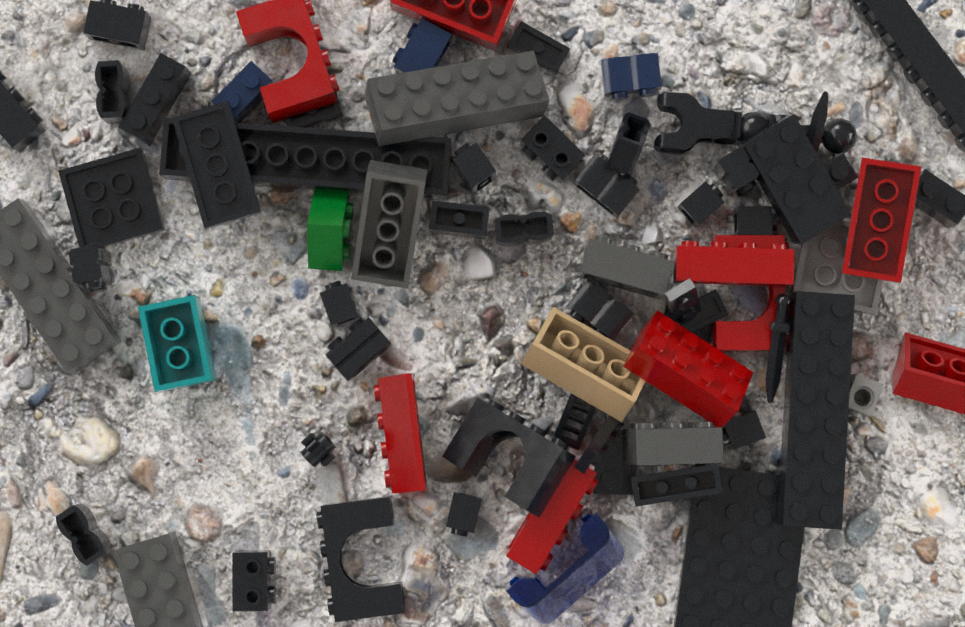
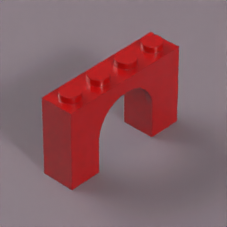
M269 0L236 11L243 36L249 47L282 37L296 39L307 47L306 62L297 74L288 79L260 87L266 110L272 123L338 102L335 92L340 91L335 74L329 76L327 67L331 66V61L327 50L320 49L319 41H322L323 37L319 25H313L310 18L315 15L311 0Z
M715 235L712 238V242H727L728 247L739 248L740 243H757V248H768V244H786V249H789V243L785 242V235ZM767 286L769 291L767 306L763 313L754 320L713 322V346L720 351H769L772 335L769 324L772 320H775L778 303L775 302V298L779 294L785 293V288L789 287ZM790 304L788 309V316L790 315ZM787 332L784 350H786V345L788 344L789 332Z

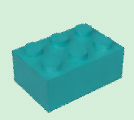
M191 295L138 307L155 392L162 393L217 381L200 297Z

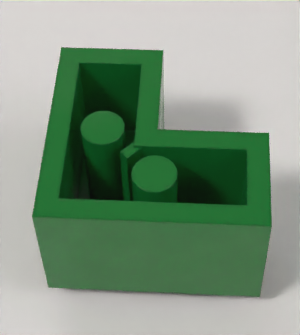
M314 188L307 222L308 269L342 271L344 260L350 259L351 244L346 243V238L350 236V220L353 219L354 203H349V191Z

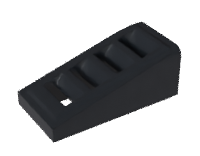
M570 393L554 436L568 444L569 447L579 451L596 407L590 404L589 408L575 403L574 400L577 396ZM571 408L586 413L585 419L571 414ZM570 419L582 424L581 430L565 424L566 420ZM562 430L577 434V440L561 435Z

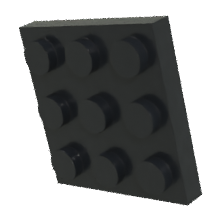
M141 147L58 171L79 248L92 245L105 248L165 230L144 151Z

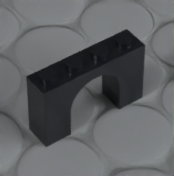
M477 398L442 457L476 477L492 450L500 442L509 438H520L524 446V462L504 497L526 511L540 517L576 456L568 452L569 445L554 436L552 441L545 438L548 432L532 423L530 428L523 425L526 419L511 411L509 415L503 413L505 407L490 398L487 403Z
M391 496L321 505V511L316 512L318 529H323L325 540L320 541L322 558L327 557L328 569H324V581L326 587H331L332 598L327 599L329 616L334 615L335 622L405 613L406 607L402 581L378 585L360 584L346 573L341 558L343 546L353 533L365 529L393 526L395 524Z

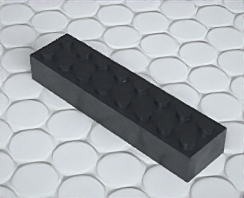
M795 291L790 294L792 298L789 315L791 332L789 333L787 344L777 524L782 526L842 530L855 295Z

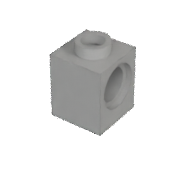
M851 374L848 416L861 420L862 416L872 417L884 384L860 374ZM858 390L863 391L866 395V401L862 406L857 405L854 401V394Z

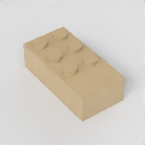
M555 307L550 311L521 362V365L620 422L623 421L635 404L645 383V380L623 367L630 350Z

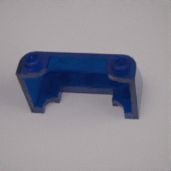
M593 510L581 518L584 524L580 530V540L588 548V551L546 588L537 577L534 579L529 577L520 579L515 575L505 584L506 592L539 623L545 624L555 620L623 560L624 548L621 542Z

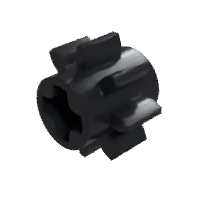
M323 432L317 436L314 433H310L301 441L305 446L301 454L313 467H316L319 463L323 467L327 466L335 458L332 451L336 446Z

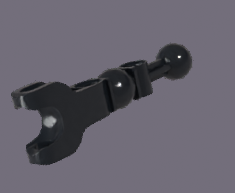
M665 92L657 96V107L661 112L675 115L680 120L681 128L674 133L658 135L654 140V149L661 153L683 155L698 143L737 145L739 141L746 140L786 115L770 114L767 118L764 114L755 111L742 116V112L704 108L695 97L688 93ZM842 118L833 119L825 124L820 143L829 152L835 154L846 153L856 144V128L848 120ZM801 125L807 136L810 125Z

